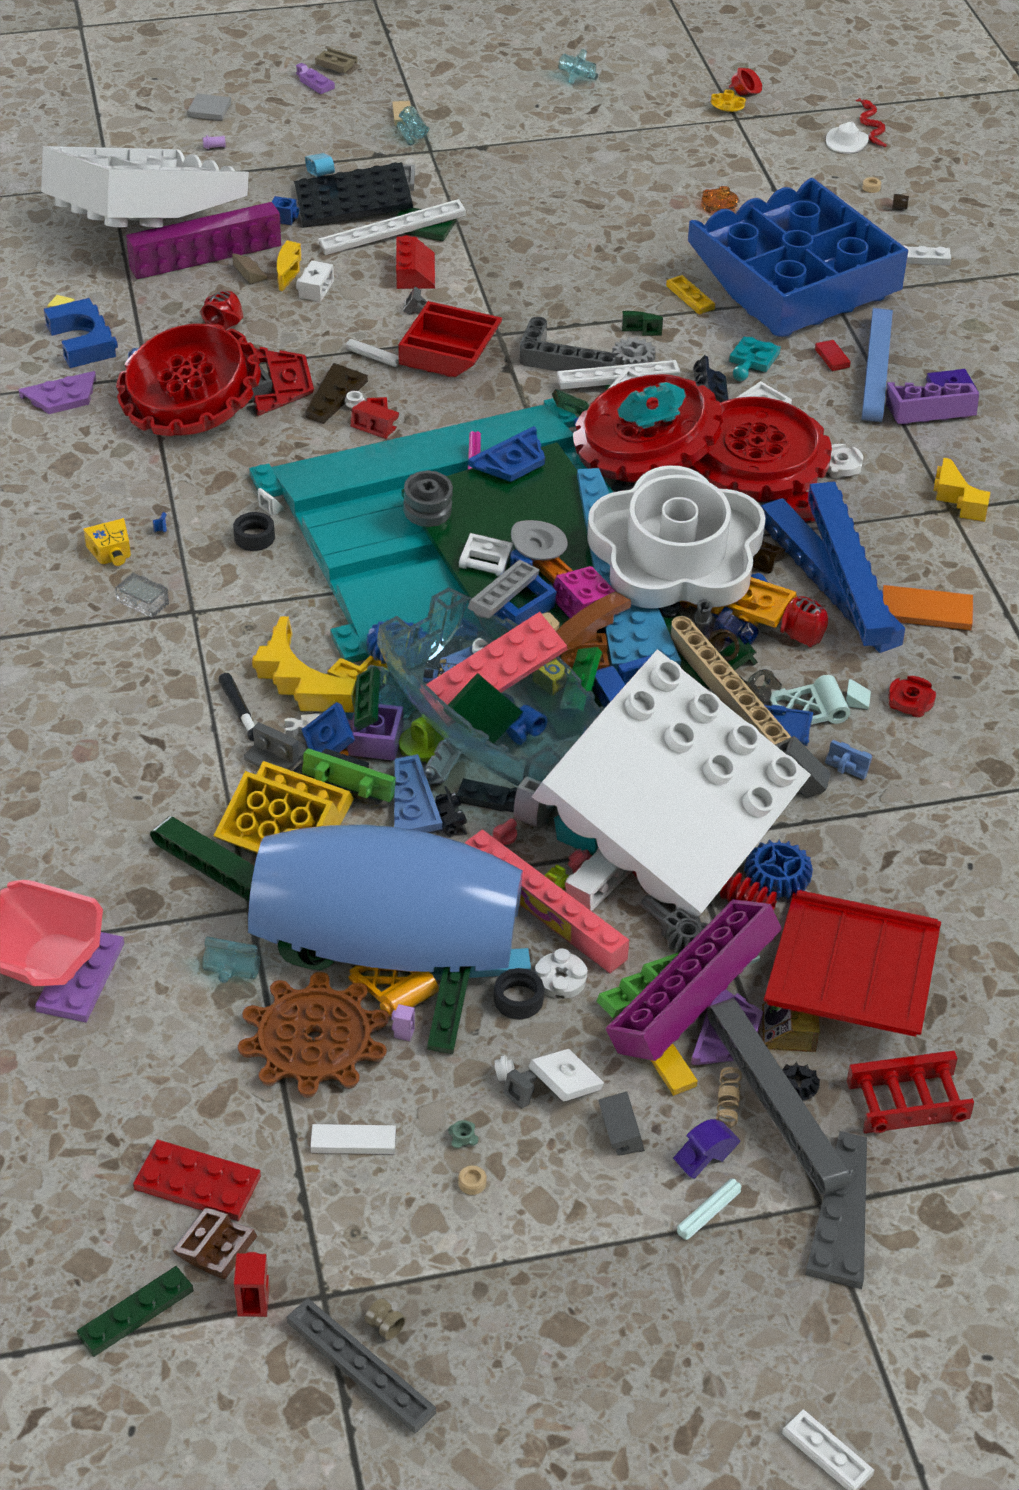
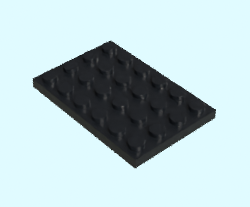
M393 162L383 166L376 165L371 168L355 169L349 172H337L332 175H323L309 179L302 178L294 181L303 228L413 208L402 162Z

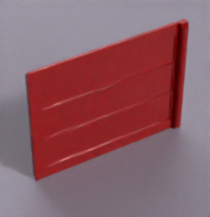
M798 890L797 893L793 892L764 1001L768 1002L767 1005L917 1037V1035L922 1033L941 921H938L936 918Z

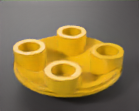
M727 89L724 90V93L712 94L710 102L717 109L733 112L742 110L745 107L746 99L735 95L733 90Z

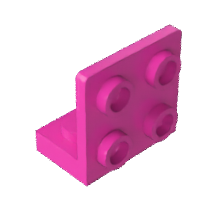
M591 566L557 575L553 584V588L556 590L555 603L569 618H572L596 600L615 591Z

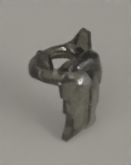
M768 669L755 672L748 681L739 676L763 704L770 701L771 689L781 690L782 687L774 673ZM761 675H764L763 685L756 686V680Z

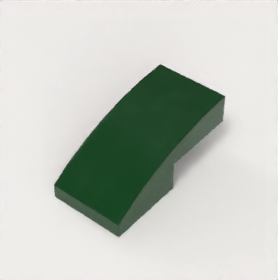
M622 311V332L642 331V336H662L663 317L646 312Z

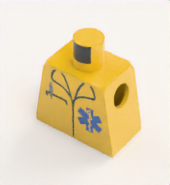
M124 518L83 528L86 547L100 564L104 565L113 562L115 566H121L125 563L126 558L131 556Z

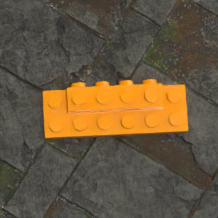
M751 577L749 589L741 599L726 606L712 607L711 613L717 614L723 621L735 620L743 627H748L747 624L749 623V626L756 628L759 623L776 628L782 620L787 605L794 597H797L796 591ZM680 601L682 607L688 608L693 606L697 608L696 604Z

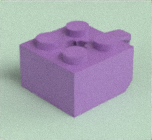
M379 704L378 721L360 731L354 727V715L352 720H348L355 741L347 746L349 755L395 761L399 739L404 727L403 707Z

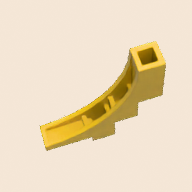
M280 616L277 625L273 627L271 640L267 642V646H259L256 655L252 658L253 669H256L257 677L273 679L274 685H277L279 695H294L295 701H298L300 711L324 712L338 702L343 706L344 712L354 713L356 679L327 675L308 667L300 661L290 649L293 633L289 616Z

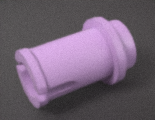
M206 135V137H203V148H207V150L210 148L226 147L225 136L209 137Z

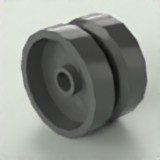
M420 471L411 475L405 481L403 510L405 516L412 523L425 527L438 526L446 522L451 516L453 486L451 481L445 475L436 471Z

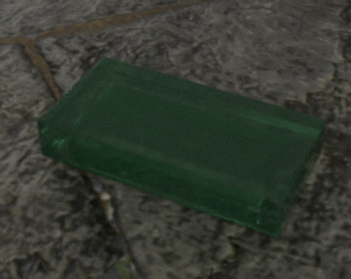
M555 389L551 394L557 407L580 416L583 411H587L589 408L587 401Z

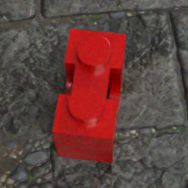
M248 1252L246 1254L237 1253L234 1291L238 1317H267L270 1290L269 1275H267V1254Z

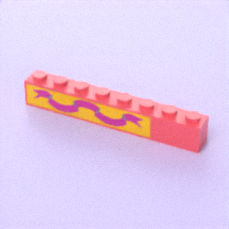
M483 829L465 842L467 845L490 853L523 870L520 905L608 973H612L628 960L629 939Z

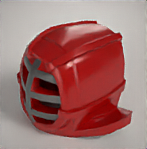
M222 290L207 297L202 309L199 311L206 324L222 325L225 330L237 325L243 318L239 298L232 291Z
M805 596L794 597L784 611L780 632H786L791 639L812 647V645L820 643L828 625L827 611L815 600L813 601Z

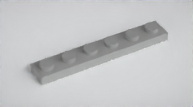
M518 560L472 598L468 609L474 611L479 617L489 619L537 577L539 569L522 560Z

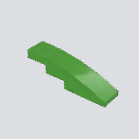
M680 952L643 964L640 973L622 978L619 987L599 993L596 1002L612 1018L617 1017Z

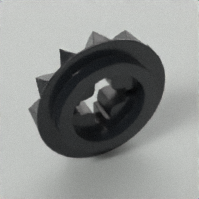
M797 1061L794 1065L786 1064L782 1071L802 1101L816 1095L820 1086V1079L817 1077L816 1070L809 1069L808 1064L800 1066ZM796 1076L802 1080L800 1087H798L796 1080H794Z

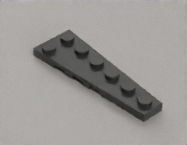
M840 1131L835 1151L848 1169L851 1183L849 1186L824 1195L805 1275L862 1289L865 1257L867 1137Z

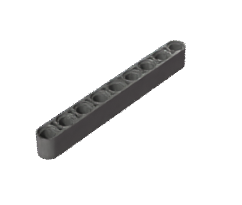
M731 998L708 1006L707 1016L711 1026L820 1194L826 1195L849 1186L851 1179L845 1164L738 1002Z

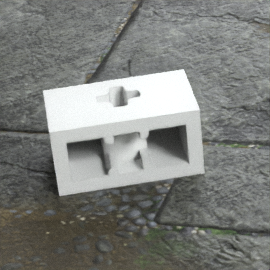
M311 261L296 282L299 298L321 302L334 282L333 264Z

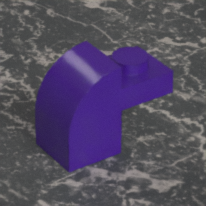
M716 1119L706 1120L694 1127L686 1135L689 1140L673 1159L689 1177L695 1179L713 1158L723 1162L741 1141L724 1122Z

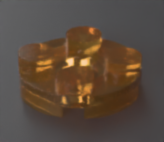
M721 186L719 189H706L702 192L701 207L706 212L711 213V210L719 211L721 209H730L734 212L735 207L738 206V196L730 191V188L727 186Z

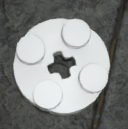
M833 444L830 466L827 471L830 473V477L839 479L842 476L860 474L863 463V454L860 450L853 446L852 449L845 448L846 444Z
M558 949L555 953L544 956L535 966V973L543 981L544 994L549 997L555 998L556 995H564V999L572 998L581 993L585 988L587 967L579 957L570 954L566 949ZM557 973H565V974H566V977H565V978H564L563 976L556 977V974H557Z

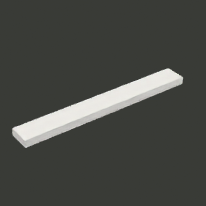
M457 199L318 239L323 253L328 255L466 216V210L460 200Z

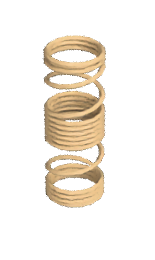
M726 1067L720 1073L721 1085L718 1092L719 1104L717 1106L716 1120L724 1122L727 1127H733L738 1122V1113L730 1110L738 1108L740 1101L739 1088L741 1085L738 1082L742 1079V1073L735 1067ZM727 1073H737L739 1077L729 1079L724 1077V1075ZM725 1083H737V1084L739 1085V1087L736 1088V1087L730 1086V1085L725 1086L724 1084H725ZM721 1105L727 1109H722L719 1111V1106ZM723 1116L724 1118L735 1120L732 1122H726L719 1119V1117Z

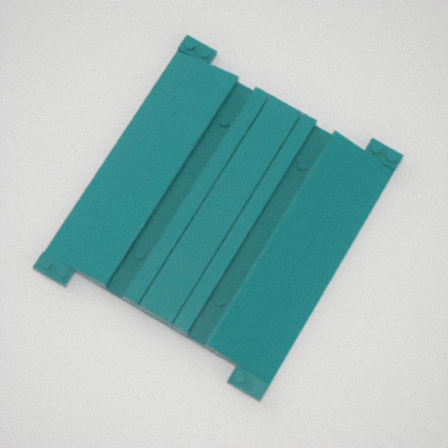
M563 396L544 400V404L326 455L273 467L268 463L249 468V475L257 491L261 488L272 497L283 495L349 623L330 629V636L342 659L351 663L366 660L370 656L366 646L369 629H372V625L378 624L379 621L385 622L386 619L390 621L395 619L398 621L405 620L407 623L413 622L414 626H421V629L426 631L429 643L451 638V629L461 614L478 623L481 630L487 629L481 618L474 611L468 609L469 599L423 528L412 523L405 516L403 510L404 499L401 496V490L404 489L405 481L411 475L420 471H436L448 476L468 470L469 433L472 431H479L481 433V453L535 426L541 447L557 442L576 469H588L576 453L573 432L569 429L575 427L574 418H577V416ZM605 481L609 493H613V491Z

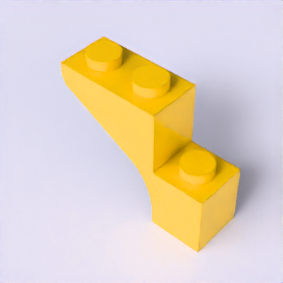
M943 458L942 466L937 467L933 491L937 492L936 500L956 503L957 509H961L959 518L985 522L990 492L970 486L954 462L949 458Z

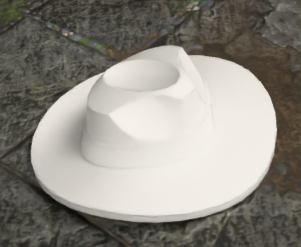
M847 122L831 129L827 133L826 144L833 151L851 154L861 151L867 145L869 137L866 133L859 131L854 122Z

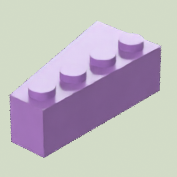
M887 382L885 404L897 424L928 422L938 419L948 420L949 418L956 417L967 418L977 415L979 392L971 383H945L944 387H941L934 383H926V386H914V383L905 382V386H895V382Z

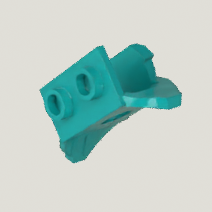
M667 382L659 383V387L650 386L643 389V392L638 393L637 390L632 392L617 409L619 417L629 422H635L639 427L648 428L654 426L656 421L663 420V422L674 420L675 416L680 414L678 408L682 405L686 395L684 389ZM651 397H655L658 400V406L655 409H648L646 406L647 400Z

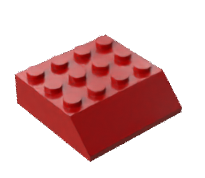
M428 301L398 344L399 365L434 372L448 377H457L475 365L501 324L502 317Z

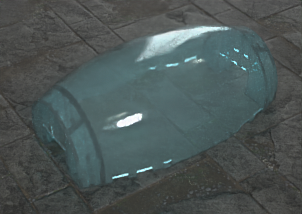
M448 587L431 597L428 617L416 624L408 626L402 619L395 616L379 625L377 635L378 649L404 695L425 721L468 759L495 776L516 786H519L526 776L542 782L604 710L603 707L599 708L594 702L595 696L591 690L586 691L581 686L582 680L561 658L556 657L502 692L519 708L523 705H529L547 717L545 730L536 737L529 734L526 736L527 740L522 745L515 743L505 731L493 744L488 741L489 736L481 730L474 729L471 723L441 700L426 685L428 683L423 682L425 668L439 670L442 657H447L450 654L472 646L473 642L478 638L490 644L518 626V624L508 618L502 620L495 615H492L489 619L477 616L474 611L468 609L472 598Z

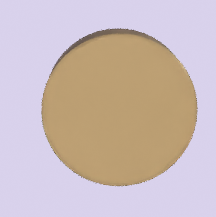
M868 177L863 180L862 188L869 193L879 192L881 181L874 177Z
M467 1166L460 1171L458 1185L461 1191L469 1195H476L485 1189L487 1176L482 1168Z

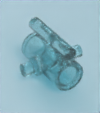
M581 49L576 57L565 53L560 57L558 67L560 70L569 72L570 76L567 81L571 84H574L575 79L579 76L593 80L598 78V73H595L596 64L586 60L587 51Z
M407 106L400 112L399 117L403 122H398L397 127L408 145L412 146L415 141L411 135L416 139H421L427 135L430 128L413 106Z
M206 937L204 945L207 948L203 956V970L220 973L218 980L222 983L228 982L229 978L233 976L256 979L260 967V956L257 955L258 946Z

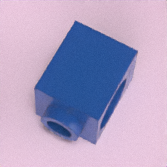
M278 196L273 198L272 203L280 213V224L292 225L295 218L297 219L299 215L296 199Z

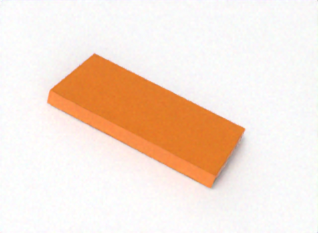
M883 585L884 604L888 605L889 611L900 623L972 630L973 595Z

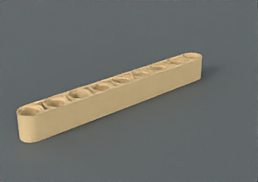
M684 616L674 618L671 625V638L675 648L720 701L747 723L756 727L774 745L790 738L789 733L696 625Z

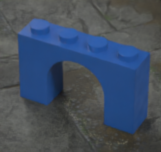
M90 298L44 309L46 326L52 336L75 330L89 332L86 335L62 341L64 359L69 368L116 357L117 340L115 336L112 337L109 326H105L103 316L99 315L97 305H93Z

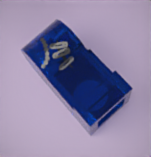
M725 606L717 617L712 632L718 629H726L732 632L737 639L740 638L744 645L748 642L752 645L759 635L758 628L754 624L745 622L732 615L733 610ZM727 637L725 638V641H727V642H729V643L734 642V641H733L732 639H730V638H727Z

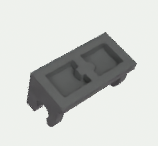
M625 1091L598 1099L612 1149L618 1148L616 1149L617 1155L621 1156L637 1151H645L628 1092Z

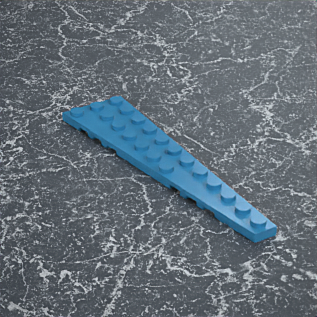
M599 468L577 469V479L587 534L588 517L591 507L601 497L610 494ZM590 548L593 568L611 586L610 565L599 558ZM631 604L629 609L614 615L613 624L604 627L610 666H614L616 670H618V665L653 655L657 649L679 666L681 664V659L659 608H643Z

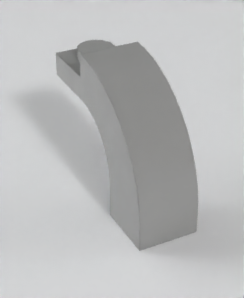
M526 776L517 787L514 802V818L534 827L542 828L547 824L549 814L555 808V805H545L533 799L532 795L542 782Z

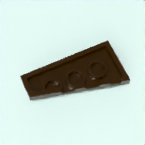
M333 363L306 410V418L324 424L345 404L347 393L359 391L368 382V375Z

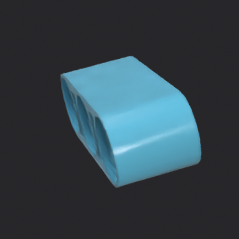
M325 153L305 156L307 171L310 174L318 177L335 173L331 156Z

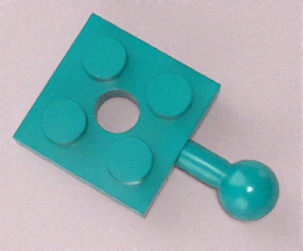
M744 336L729 356V362L739 365L733 370L734 379L737 381L746 380L749 375V368L767 372L779 356L781 346Z

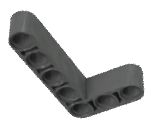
M533 317L530 319L520 342L519 362L524 366L553 371L616 366V355L611 352L546 342L547 320L543 317Z

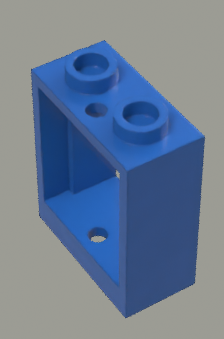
M539 575L526 586L538 596L537 598L519 609L509 601L494 614L511 630L538 612L543 614L555 607L556 590L552 585L547 584L541 579Z

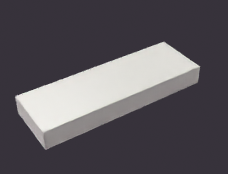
M312 1124L311 1153L395 1154L396 1126Z
M804 1409L783 1428L782 1434L845 1489L859 1490L873 1476L874 1469Z

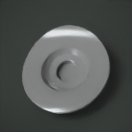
M525 520L515 523L512 527L511 538L515 548L522 555L530 559H554L562 555L567 548L565 534L552 524L542 521Z

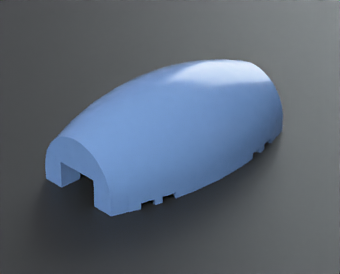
M327 825L272 834L262 839L255 862L249 900L248 933L275 944L279 940L291 943L292 949L299 952L303 947L316 951L317 957L373 968L433 972L434 967H450V972H459L460 966H475V971L508 968L512 950L515 917L518 916L523 870L490 853L462 842L431 833L399 827Z

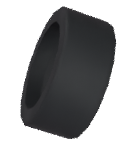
M248 512L240 515L233 523L234 541L238 547L244 550H263L272 545L275 540L274 521L265 513ZM253 528L265 530L259 534L244 533V531Z
M523 968L509 969L501 973L496 979L494 1002L501 1014L513 1019H525L537 1014L542 1008L544 985L542 979L535 972ZM523 986L531 989L535 994L532 998L525 1001H513L503 993L510 987Z

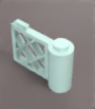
M822 675L814 684L790 690L784 688L772 691V694L768 695L771 706L779 705L776 701L787 700L790 702L786 708L792 709L794 704L804 706L803 711H809V709L818 711L820 714L813 716L811 725L828 720L833 724H839L847 720L851 713L837 681L832 675ZM808 693L812 695L809 701L799 698L801 695Z

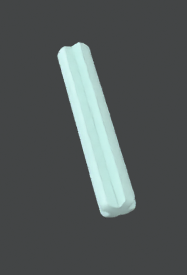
M733 1178L729 1179L677 1226L678 1235L684 1240L691 1238L741 1192V1184Z

